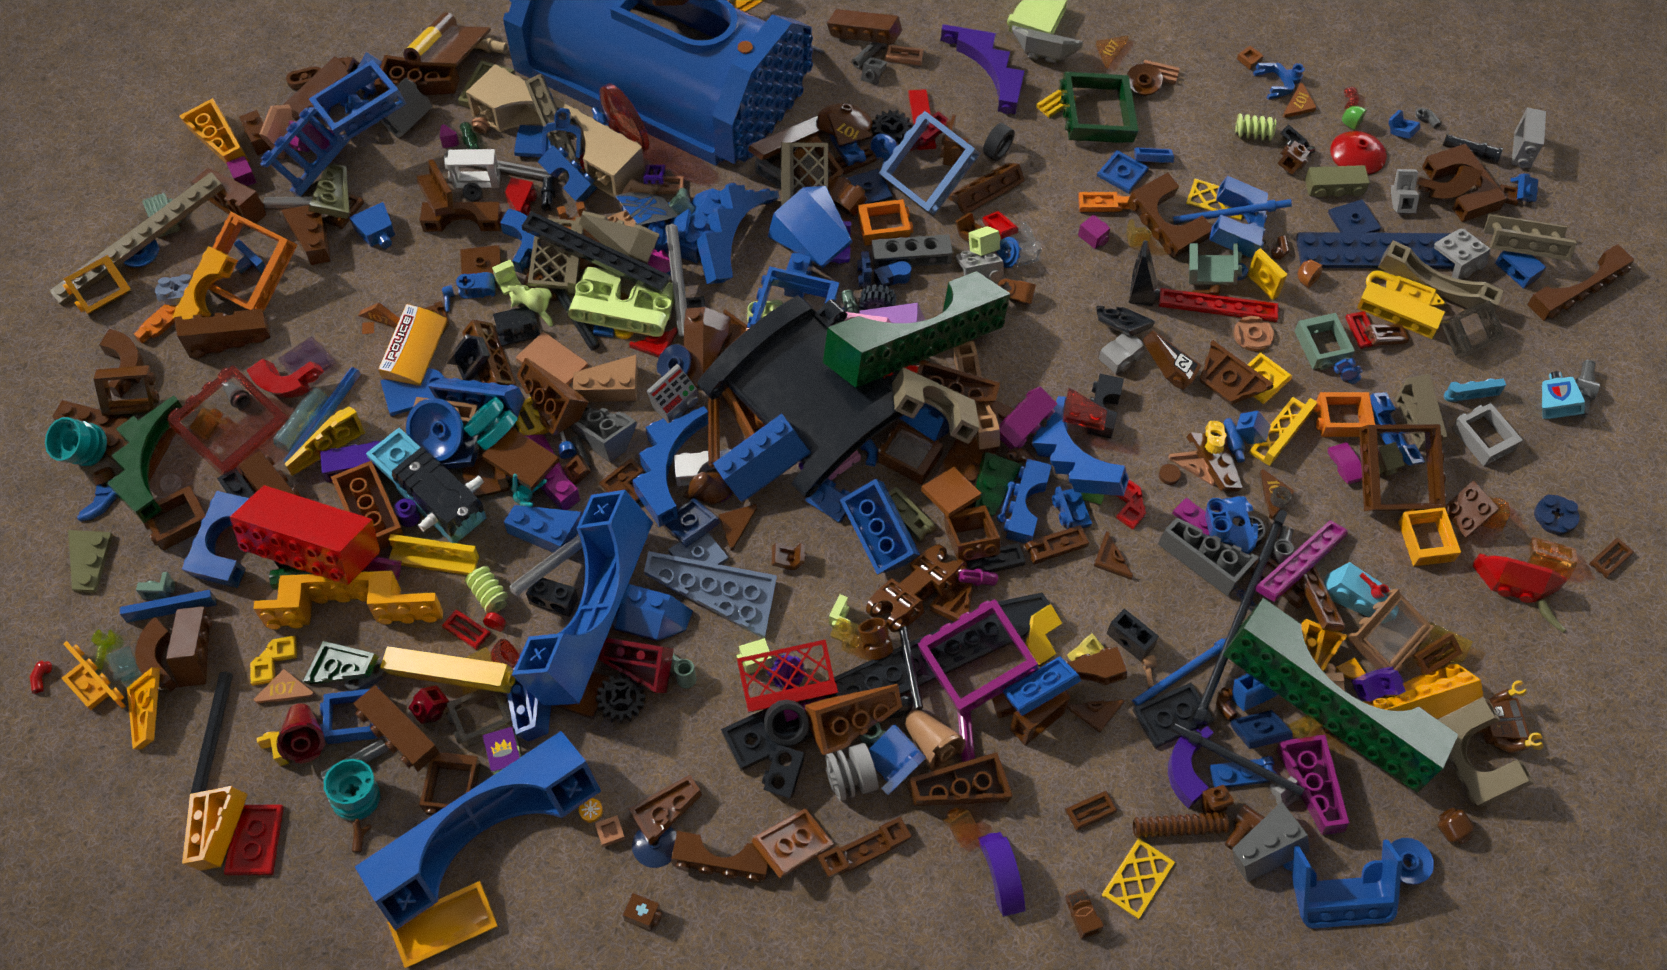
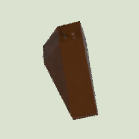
M525 358L517 377L525 393L530 395L533 401L531 405L534 410L538 411L541 424L552 435H557L581 419L588 401L576 390L530 359Z

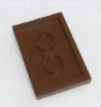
M512 427L482 455L485 461L513 478V474H517L518 482L531 491L559 462L558 456Z

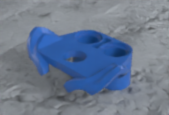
M1246 497L1210 499L1207 503L1205 519L1210 536L1215 535L1221 538V542L1240 547L1242 552L1249 554L1255 548L1258 540V524H1253L1251 527L1248 512L1253 511V506L1247 501ZM1235 518H1241L1245 524L1243 526H1236L1232 521Z

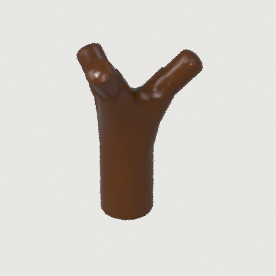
M355 819L351 821L354 832L352 852H362L363 837L372 826L368 824L362 829L360 820Z

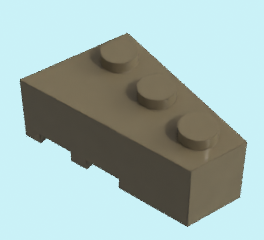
M1430 374L1407 378L1395 398L1405 423L1440 424L1443 444L1447 438V432ZM1410 433L1418 450L1426 449L1425 433Z

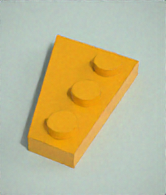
M150 668L127 687L132 746L136 750H141L154 741L160 668Z

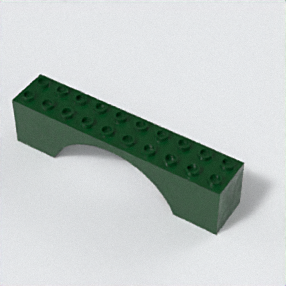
M975 271L948 282L943 312L934 318L913 323H889L857 316L828 327L823 363L857 388L896 372L903 367H908L1002 328L1009 306L1010 293Z
M1264 598L1243 622L1222 654L1416 793L1444 768L1458 737L1456 732L1420 707L1407 711H1390L1366 704L1346 693L1327 677L1312 658L1303 638L1302 625Z

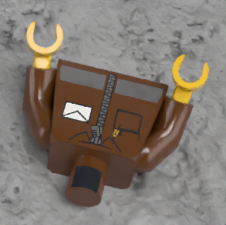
M1515 681L1512 684L1511 690L1505 689L1488 699L1500 721L1476 732L1483 733L1486 744H1493L1496 748L1508 753L1528 750L1531 746L1535 750H1540L1544 746L1542 742L1533 743L1535 740L1542 739L1543 737L1539 733L1529 735L1518 698L1513 697L1514 695H1526L1527 689L1520 692L1516 691V688L1523 684L1522 681Z

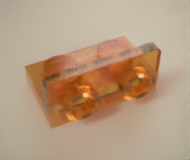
M1532 537L1529 543L1530 557L1527 563L1552 569L1561 576L1570 579L1578 563L1576 549Z

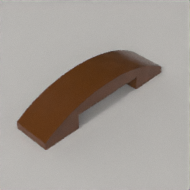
M900 816L881 825L879 830L841 848L837 846L818 855L817 858L827 877L830 878L854 870L897 848L911 839L912 836Z

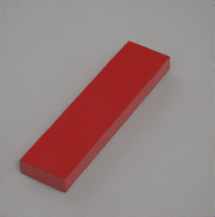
M926 89L908 90L913 126L917 117L924 111L931 115ZM935 138L922 147L919 145L917 150L936 149Z

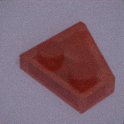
M1068 388L1062 422L1103 431L1107 410L1075 390Z

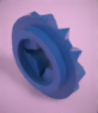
M1013 237L1003 238L1000 241V250L996 251L1003 260L1004 268H1012L1013 265L1018 264L1017 259L1021 257L1019 251L1022 248L1019 247V241Z

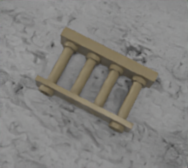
M1489 214L1484 228V233L1493 235L1490 244L1491 249L1571 261L1577 244L1575 240L1564 238L1568 227Z

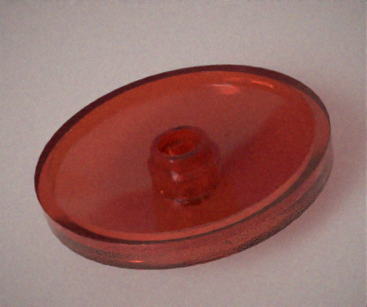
M608 83L599 89V98L610 128L617 133L623 134L629 140L639 143L642 146L643 153L647 151L650 146L649 137L632 103L615 85Z

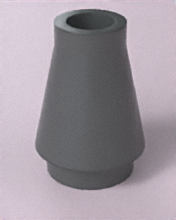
M231 381L224 384L223 390L233 407L242 409L250 403V395L247 391Z

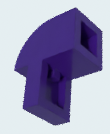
M1393 667L1377 669L1351 680L1361 701H1373L1384 695H1400L1406 692L1402 676Z

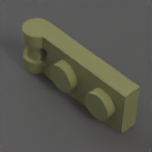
M897 487L889 492L908 531L918 542H921L927 533L931 534L936 530L933 522ZM919 522L923 525L920 529L916 526Z

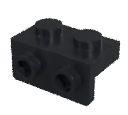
M465 335L446 361L447 364L457 365L462 379L470 381L488 360L490 353L483 337Z

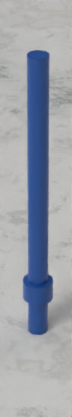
M1274 199L1268 200L1267 203L1175 216L1173 219L1174 224L1191 222L1202 215L1207 220L1219 218L1220 215L1227 217L1267 210L1268 212H1273L1276 209L1292 207L1291 199L1275 201Z
M1221 638L1214 643L1212 648L1132 700L1136 706L1145 703L1221 653L1226 638Z

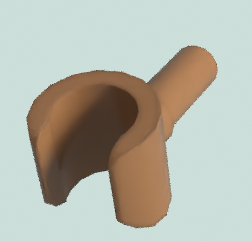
M1154 655L1147 656L1142 660V665L1145 664L1143 669L1147 674L1148 687L1154 686L1151 668L1157 667Z

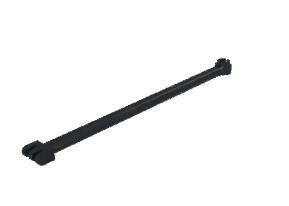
M1285 510L1278 512L1272 524L1268 538L1192 720V723L1201 726L1202 724L1206 726L1211 714L1207 710L1228 660L1222 654L1243 624L1256 587L1260 582L1281 527L1286 519L1287 512Z

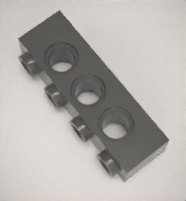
M950 235L872 240L874 269L901 261L909 263L911 267L951 264L952 247Z

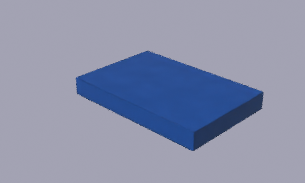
M1058 657L1003 689L1002 692L1020 715L1023 716L1079 683L1081 679L1061 657Z

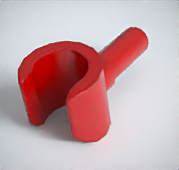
M1363 572L1359 575L1371 588V595L1374 598L1385 597L1384 593L1389 592L1387 585H1377Z

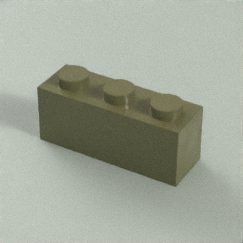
M1365 165L1309 167L1305 176L1309 196H1360L1365 194L1369 186Z

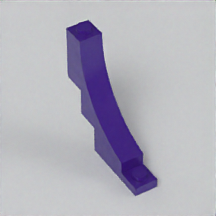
M943 24L940 41L947 44H957L956 51L970 57L984 68L997 89L998 111L1004 114H1016L1024 71L1007 68L1010 52L993 49L996 33Z

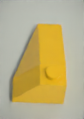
M348 406L331 416L285 463L291 476L320 460V451L330 448H341L365 434L357 412Z

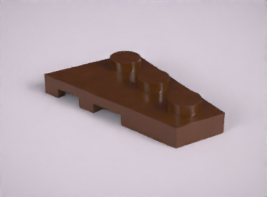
M1190 432L1186 436L1190 443L1193 442L1198 449L1196 453L1199 458H1203L1209 466L1208 472L1220 491L1235 492L1243 488L1226 439L1224 451L1220 454H1212L1205 448L1207 443L1205 433ZM1212 434L1217 437L1221 436L1220 434Z

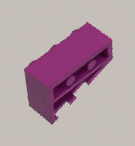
M1041 386L1029 391L1026 394L1027 397L1021 403L1019 402L1015 406L1016 409L999 424L1000 440L1009 449L1016 447L1019 449L1027 441L1025 437L1030 432L1032 434L1041 427L1040 422L1044 418L1048 419L1055 412L1053 408L1058 403Z

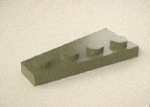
M329 163L322 173L308 211L331 215L337 218H348L349 202L346 166Z

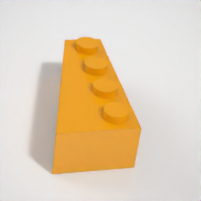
M213 98L179 116L186 127L225 164L242 156H245L247 162H249L243 148Z

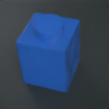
M1259 410L1240 414L1236 431L1247 444L1266 442L1271 425Z

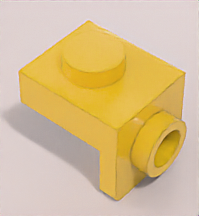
M279 731L267 732L263 736L256 738L257 744L262 749L272 747L273 758L279 766L289 764V759H283L277 750L276 741Z

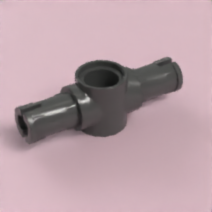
M1585 360L1582 363L1581 375L1575 380L1585 401L1584 414L1575 416L1583 418L1589 415L1590 402L1596 398L1599 391V383L1595 382L1596 379L1594 377L1596 362L1593 360Z

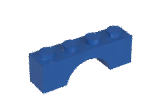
M1027 459L1026 465L1021 466L1018 478L1022 480L1020 484L1016 483L1013 494L1017 496L1016 502L1011 501L1008 513H1011L1012 516L1011 519H1006L1003 530L1007 532L1006 539L1024 544L1032 541L1038 518L1028 510L1025 501L1035 493L1045 492L1052 465Z

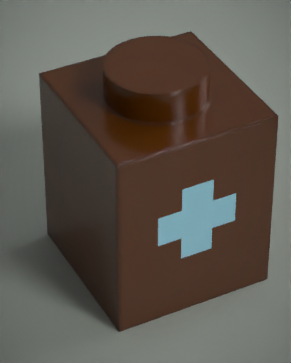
M632 893L623 913V918L628 923L651 931L653 926L659 925L663 913L660 912L659 903Z

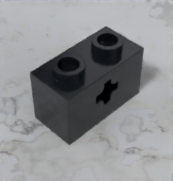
M1125 608L1112 620L1106 633L1140 662L1155 647L1159 638L1154 631Z

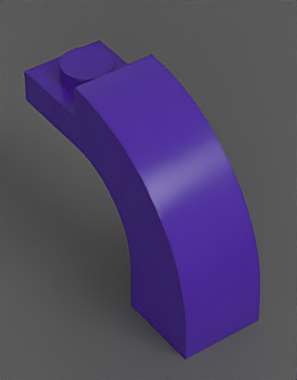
M1208 726L1202 731L1196 730L1202 733L1201 736L1209 740L1214 733ZM1181 736L1169 757L1168 777L1174 793L1189 809L1202 797V791L1207 790L1209 787L1195 774L1191 763L1192 755L1202 746L1198 744L1195 746L1187 742L1188 739Z
M1001 832L989 833L978 837L980 848L991 872L996 903L1002 916L1025 912L1022 883L1007 837H1003Z

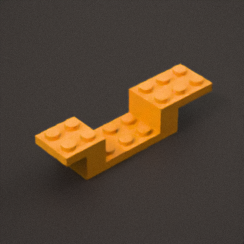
M393 571L361 572L349 585L315 574L282 575L279 579L277 600L254 601L253 607L264 626L269 629H279L281 626L302 628L303 625H310L312 601L323 604L327 603L328 600H337L338 602L345 603L349 602L350 599H359L360 601L367 602L376 622L381 624H391L392 621H401L409 624L413 623L414 620H423L431 623L437 619H443V609L436 593L401 594V588Z

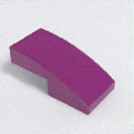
M1348 443L1328 447V454L1338 466L1337 471L1347 484L1362 481L1361 462Z

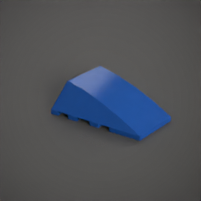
M826 186L803 187L774 212L768 237L773 241L775 240L780 245L792 249L795 253L810 256L812 262L822 268L853 242Z

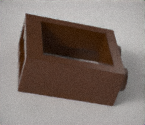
M149 365L96 369L93 380L102 416L151 412L156 408V404L160 402L159 393L154 390V385L156 384L155 374L150 372ZM144 378L148 398L112 400L108 380Z
M189 485L157 501L162 511L146 523H143L147 530L151 529L152 534L149 536L154 545H160L163 550H166L198 534L206 513ZM188 502L196 517L161 534L154 518Z
M985 505L960 510L949 518L944 514L946 534L957 560L968 561L1000 554V537ZM979 528L984 529L987 536L986 539L960 544L956 535L959 532Z
M1065 690L1023 716L1016 711L1013 715L1010 730L1024 745H1027L1065 714L1070 700L1068 691Z
M439 752L429 762L419 804L426 815L432 816L449 805L432 803L439 769L470 771L466 789L467 793L477 785L481 767L478 756Z

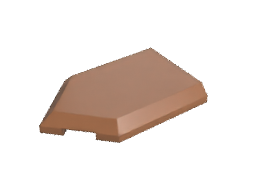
M275 105L269 108L259 135L271 149L275 147L274 143L280 136L284 137L287 134L289 120L293 121L290 105ZM282 151L278 157L284 159L286 152Z

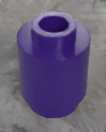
M401 499L395 504L394 511L402 526L411 527L418 523L420 514L413 500Z

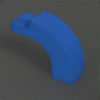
M508 208L500 224L503 234L516 237L522 242L512 262L515 271L523 273L524 269L528 268L531 263L534 235L522 230L521 225L528 216Z

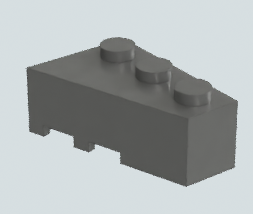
M1281 801L1232 849L1234 863L1244 879L1249 882L1293 860L1294 846H1299L1303 854L1309 852L1308 835Z

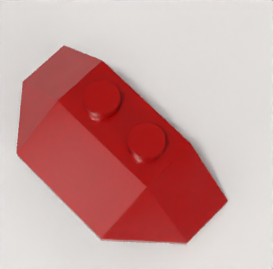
M1479 554L1472 565L1491 591L1498 592L1503 597L1513 596L1520 598V601L1524 603H1535L1559 591L1567 582L1566 577L1561 576L1552 569L1509 557Z

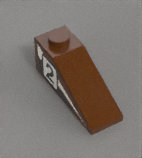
M1154 330L1143 338L1142 342L1168 381L1182 390L1193 382L1202 366Z

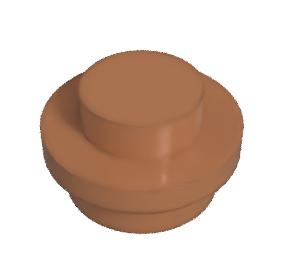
M478 117L472 120V129L475 132L485 134L490 129V124L485 118Z

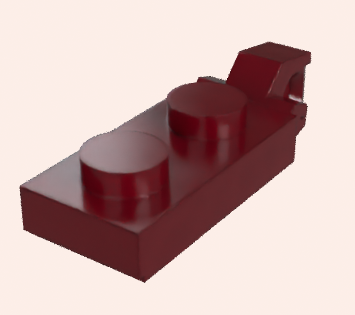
M939 111L932 115V117L946 126L947 120H949ZM930 122L910 151L918 148L919 145L921 147L926 145L943 132Z

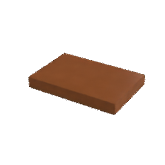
M806 808L754 836L752 839V843L779 878L813 860L818 855L831 849L834 845Z

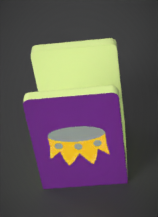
M513 727L483 735L490 769L494 775L521 757Z

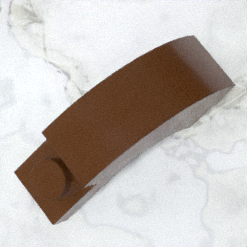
M1464 165L1459 167L1455 177L1447 183L1417 177L1416 187L1421 192L1428 193L1430 190L1429 198L1432 199L1453 198L1471 189L1479 180L1483 171Z
M155 617L146 625L138 638L135 649L136 663L142 674L152 667L160 668L159 687L163 689L166 686L171 692L178 685L166 673L161 664V657L165 648L170 643L171 634Z

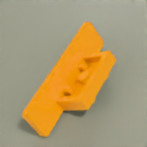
M67 641L63 643L80 664L64 675L62 680L91 711L109 696L124 709L126 706L121 700L125 697L116 687L112 690L108 687L111 682L103 673L99 676L95 671L98 667L90 659L85 661L82 658L85 653L78 645L75 644L72 647Z

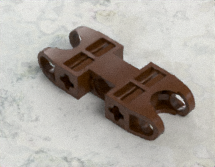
M940 544L935 545L924 551L910 563L912 573L901 583L892 578L878 589L868 601L866 612L872 617L890 613L891 616L886 622L887 628L891 632H898L900 627L909 626L925 612L922 602L934 592L943 597L960 582L957 571L967 570V563L962 559L943 563L942 561L947 555V549Z

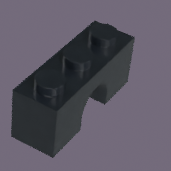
M1100 374L1098 381L1094 380L1091 392L1095 393L1094 398L1090 397L1088 409L1092 411L1091 415L1087 414L1084 425L1088 427L1087 434L1112 438L1117 412L1106 409L1104 405L1108 403L1118 405L1124 378Z

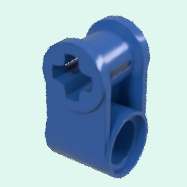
M492 273L461 274L456 279L459 296L464 299L495 296V277Z

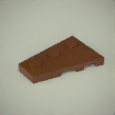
M688 775L629 808V811L651 846L702 796V793L691 775Z

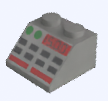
M678 364L647 390L653 409L668 423L682 417L683 413L688 408L695 406L698 399H700L697 388Z

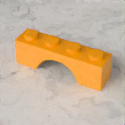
M208 246L197 269L193 273L188 287L184 290V295L176 306L172 318L182 316V319H192L193 315L200 314L202 318L210 317L211 313L207 309L205 302L207 290L216 280L230 278L238 260Z

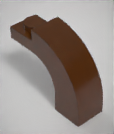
M109 329L99 344L105 355L120 359L119 368L144 366L143 358L133 341L125 334ZM141 378L111 380L109 387L114 396L121 398L125 392L129 391L131 381L139 384Z

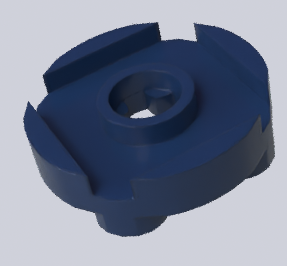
M1548 494L1538 502L1534 510L1536 521L1539 522L1545 531L1554 535L1569 533L1579 523L1578 505L1574 501L1562 496ZM1557 511L1562 517L1556 519L1552 513Z

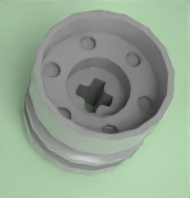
M865 743L849 747L848 759H846L842 750L837 751L838 762L833 753L826 754L828 779L839 801L846 800L845 789L850 798L855 797L856 785H858L862 794L878 790L876 771Z

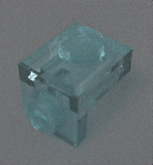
M130 646L106 655L114 672V680L128 681L136 677L135 672L140 671Z

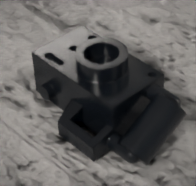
M1289 124L1280 132L1288 140L1286 142L1287 145L1291 146L1296 141L1304 145L1310 151L1309 154L1315 152V147L1310 146L1308 140Z

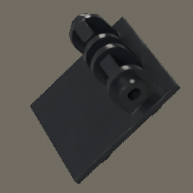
M527 306L493 314L501 346L534 339L540 335L534 311Z

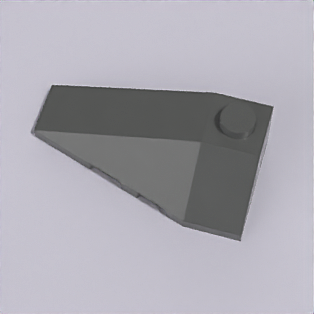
M587 404L581 419L571 425L570 428L573 431H577L576 434L598 455L611 462L627 450L637 422L624 413H609L608 409L601 408V410H597Z

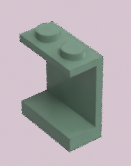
M1190 243L1189 284L1237 285L1238 277L1242 276V265H1238V263H1241L1242 252H1238V244L1233 245V255H1198V243Z

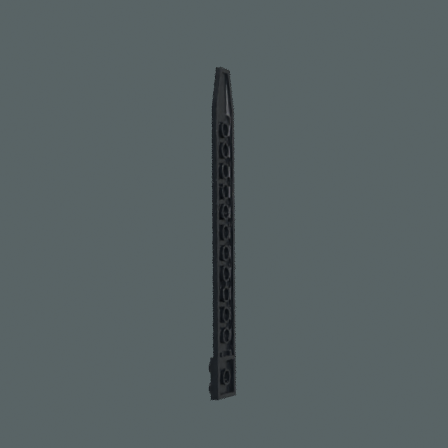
M1043 592L997 602L1021 638L1029 633L1031 616L1047 605H1050ZM995 613L930 651L944 674H947L1013 643V640ZM937 629L929 634L933 635L940 631V629ZM926 635L910 642L919 686L936 679L935 674L921 654L918 643ZM902 646L894 649L890 655L884 658L870 660L835 676L834 680L838 693L823 697L828 699L894 684L898 685L900 695L911 691ZM818 698L809 699V700H805V701L808 702V701L815 700V699H818ZM768 709L761 710L721 729V733L740 771L768 759L772 748L776 749L778 745L771 740L765 730L764 718ZM783 710L777 713L773 721L775 731L783 736L794 734L800 725V718L786 722ZM808 728V733L802 741L813 736L810 728ZM751 736L753 739L757 738L758 740L755 742V745L746 744L748 741L747 737Z

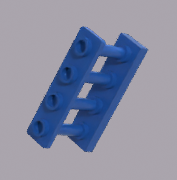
M313 107L305 108L299 114L301 118L296 123L293 122L288 126L287 134L284 137L280 136L275 141V147L271 152L268 150L261 159L263 161L260 163L261 166L266 168L272 165L292 183V188L289 191L299 197L302 196L350 141L348 140L341 144L337 137L313 116L318 111ZM307 122L329 140L328 143L330 145L326 149H321L301 131ZM295 136L316 154L317 159L313 164H309L288 145ZM282 151H285L304 168L305 173L301 178L294 176L276 160V157Z

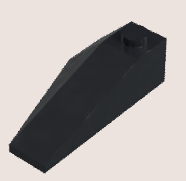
M1144 240L1132 272L1129 303L1153 306L1154 300H1158L1160 289L1156 288L1157 278L1148 241Z

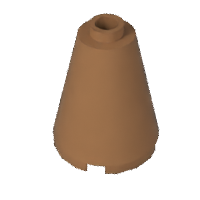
M913 710L906 716L905 726L917 748L926 756L924 761L931 771L932 769L935 771L948 767L955 762L950 760L957 753L959 755L962 754L966 746V740L960 734L922 710Z

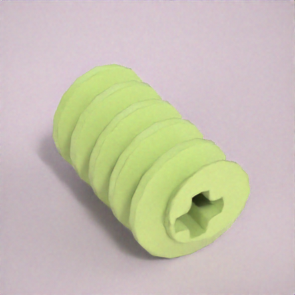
M1238 114L1235 134L1238 132L1239 138H1241L1246 133L1247 139L1253 134L1255 140L1258 135H1261L1262 140L1268 135L1269 141H1271L1275 133L1276 119L1273 122L1272 117H1268L1265 122L1264 116H1261L1258 121L1256 115L1250 120L1248 114L1244 119L1242 114Z
M483 566L469 573L465 578V582L486 613H497L506 607L507 602L505 600L508 594L503 592L504 589L501 585H498L499 581L494 579L495 576L490 572V568Z

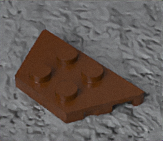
M1211 341L1209 354L1206 356L1204 363L1205 367L1200 376V382L1222 399L1233 405L1274 387L1271 381L1217 342Z

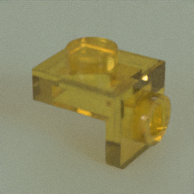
M839 617L830 633V637L842 642V651L850 654L852 648L856 649L861 640L858 632L859 625Z

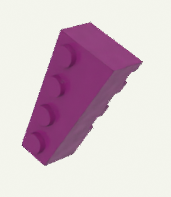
M1326 735L1279 742L1277 752L1290 777L1292 776L1298 781L1300 786L1305 788L1301 798L1321 835L1345 832L1349 825V820Z

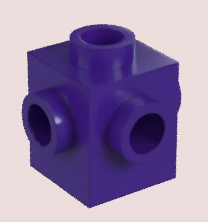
M788 655L785 659L796 667L801 661L797 656ZM777 658L770 669L775 672L781 660ZM783 663L777 674L789 680L795 669ZM802 663L799 669L806 673V671L803 669L804 664ZM767 671V674L771 678L773 674ZM797 671L791 683L798 686L805 676ZM776 676L772 680L781 690L786 685V682ZM788 685L785 690L792 689L793 687Z

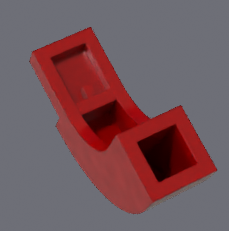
M263 358L247 369L251 379L260 388L277 396L287 398L299 397L312 391L308 384L316 381L324 373L320 365L310 361L291 375L281 376L274 363Z

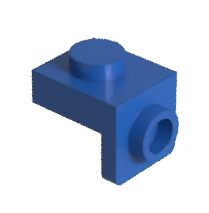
M1398 110L1389 119L1390 132L1395 136L1411 139L1421 129L1420 122L1404 119L1402 110Z
M1519 174L1518 177L1511 178V183L1518 184L1517 199L1527 202H1535L1537 200L1538 179L1530 177V174Z

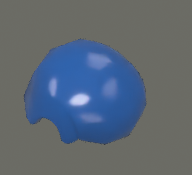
M877 134L873 137L870 145L877 158L882 157L884 163L893 154L897 143L889 135Z

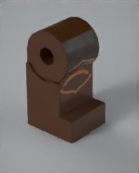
M1082 889L1065 895L1066 903L1071 912L1070 915L1080 938L1083 939L1100 933L1104 925L1100 917L1098 918L1086 890Z

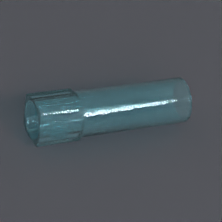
M311 387L286 423L277 431L276 436L273 438V444L280 449L285 445L287 447L285 451L290 452L325 404L328 396L320 389Z

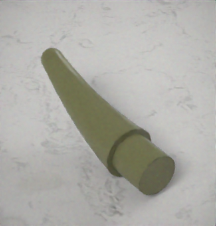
M1543 599L1536 602L1542 616L1563 633L1566 632V629L1554 617L1546 600Z

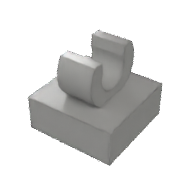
M1292 776L1288 778V780L1298 784V781ZM1274 784L1270 785L1277 804L1282 801L1287 807L1301 797L1279 785L1277 787Z

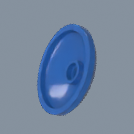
M431 398L420 401L412 408L406 422V434L418 446L425 448L437 461H443L452 457L462 444L464 435L462 419L458 411L445 400Z

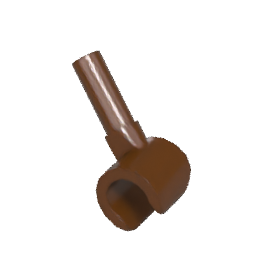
M1212 284L1209 290H1192V292L1210 295L1214 293L1219 296L1220 285Z

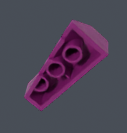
M544 434L525 435L554 454ZM558 462L544 477L547 482L540 489L561 510H568L580 501L578 488L570 482L560 462Z

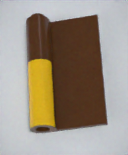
M444 12L404 50L403 56L412 65L457 67L491 31V28L457 26L455 17L451 13Z

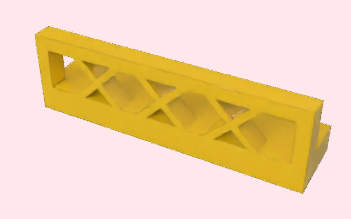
M1292 397L1270 424L1269 433L1278 432L1279 438L1276 441L1270 442L1268 436L1266 442L1254 444L1249 453L1270 466L1312 414L1317 402L1310 398L1304 404ZM1292 404L1301 408L1298 414H1291L1290 407ZM1281 419L1290 420L1287 428H1281L1279 423ZM1259 446H1268L1269 451L1266 456L1256 451Z
M390 534L389 537L392 546L389 559L402 561L401 566L468 575L476 570L479 555L475 546Z

